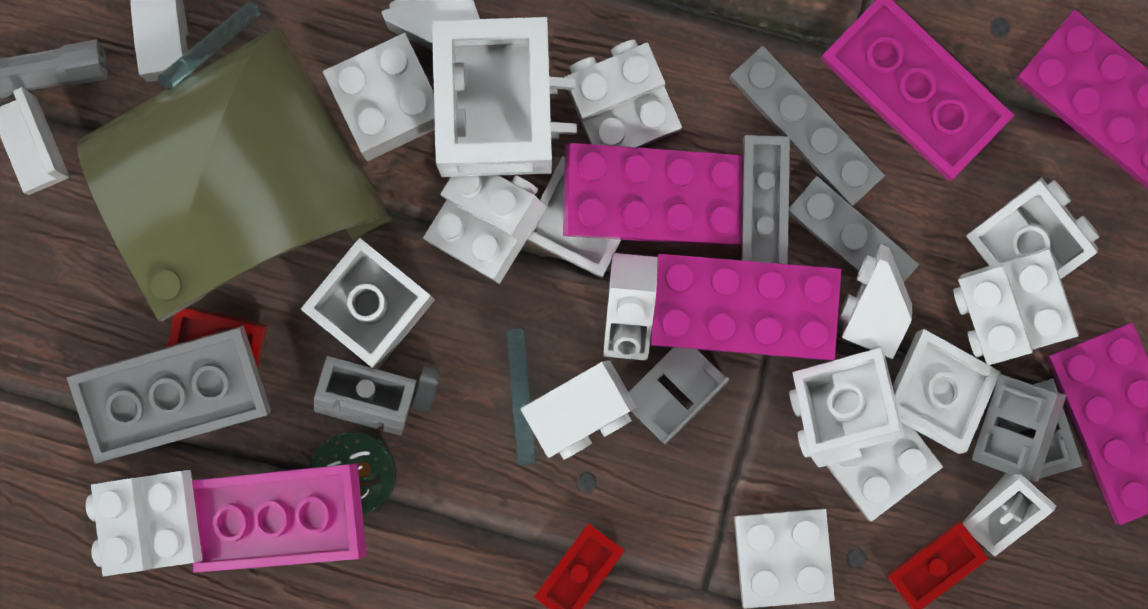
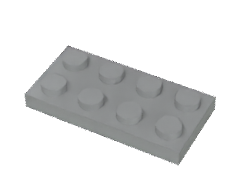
M244 325L88 369L66 377L95 464L267 416L271 412Z

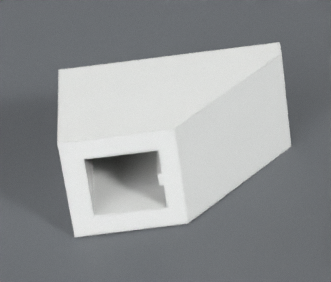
M395 0L389 4L390 9L381 11L389 31L398 35L406 33L408 40L433 51L432 20L480 19L473 0Z
M880 244L875 257L867 255L857 276V281L862 282L856 297L848 294L838 319L844 321L843 339L870 350L881 347L885 356L893 359L912 321V302L890 248Z
M612 253L603 357L648 360L656 299L658 257Z

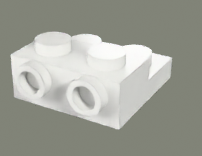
M629 40L611 49L613 55L611 58L596 63L594 57H589L570 66L572 74L565 76V78L575 79V89L568 90V93L590 144L641 148L681 131L682 126L667 94L664 78L648 42L638 46L636 40Z
M499 175L451 177L440 194L446 199V202L423 239L500 284L547 207L535 196L538 188L517 175L514 176L511 182Z
M1042 177L966 235L989 266L1050 247L1060 279L1098 253V247L1094 241L1100 236L1084 216L1076 220L1065 206L1071 202V199L1055 180L1047 184Z
M1050 247L962 274L958 279L961 287L953 289L956 304L961 315L970 313L975 330L968 332L972 351L976 358L984 356L987 366L1033 352V349L1078 337L1079 335Z
M881 347L792 372L796 389L790 390V400L795 415L802 417L804 430L798 431L799 444L804 457H811L818 468L863 456L862 448L904 437L886 357Z
M191 470L91 485L92 494L86 499V512L92 521H96L98 539L92 545L91 552L94 563L98 567H102L103 576L203 561Z

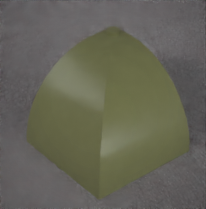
M279 27L267 31L85 135L77 143L81 168L98 210L155 316L160 321H164L204 298L207 293L236 277L304 244L346 229L355 243L359 237L363 238L393 221L285 33Z

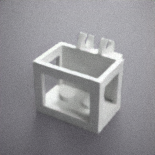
M547 17L432 20L436 165L441 177L552 174L551 140L559 139V134H577V124L551 122L550 96L558 95L557 89H575V79L549 77Z

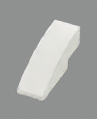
M130 0L139 75L147 82L192 75L186 42L188 29L183 0Z

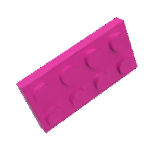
M876 0L820 58L826 66L949 182L1015 116L893 0Z
M1074 10L1015 78V81L1148 190V69L1078 11Z
M569 143L565 146L563 236L720 246L742 245L743 155Z
M658 254L657 288L651 346L834 361L841 269Z
M1128 323L1045 357L1059 392L1067 395L1064 402L1116 525H1123L1148 514V357L1134 324Z
M357 463L192 480L203 560L193 563V573L353 560L367 557Z

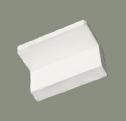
M21 87L13 91L16 98L15 101L0 106V137L23 193L30 195L66 180L70 176L37 97Z

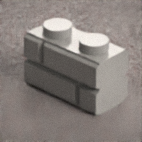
M327 356L314 397V412L375 429L381 426L383 431L402 436L417 380Z

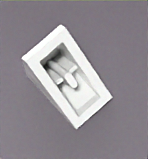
M1005 473L962 524L973 538L991 554L996 556L1055 510L1056 505L1021 474L1010 475Z

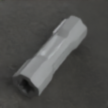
M97 39L63 45L59 49L0 58V98L9 97L13 94L14 90L21 87L29 91L64 84L78 85L107 80L108 78L105 51L102 43H99Z

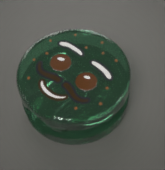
M362 432L340 433L321 444L311 460L310 468L357 463L363 515L369 514L384 505L395 488L397 480L395 459L389 448L381 440L370 434Z

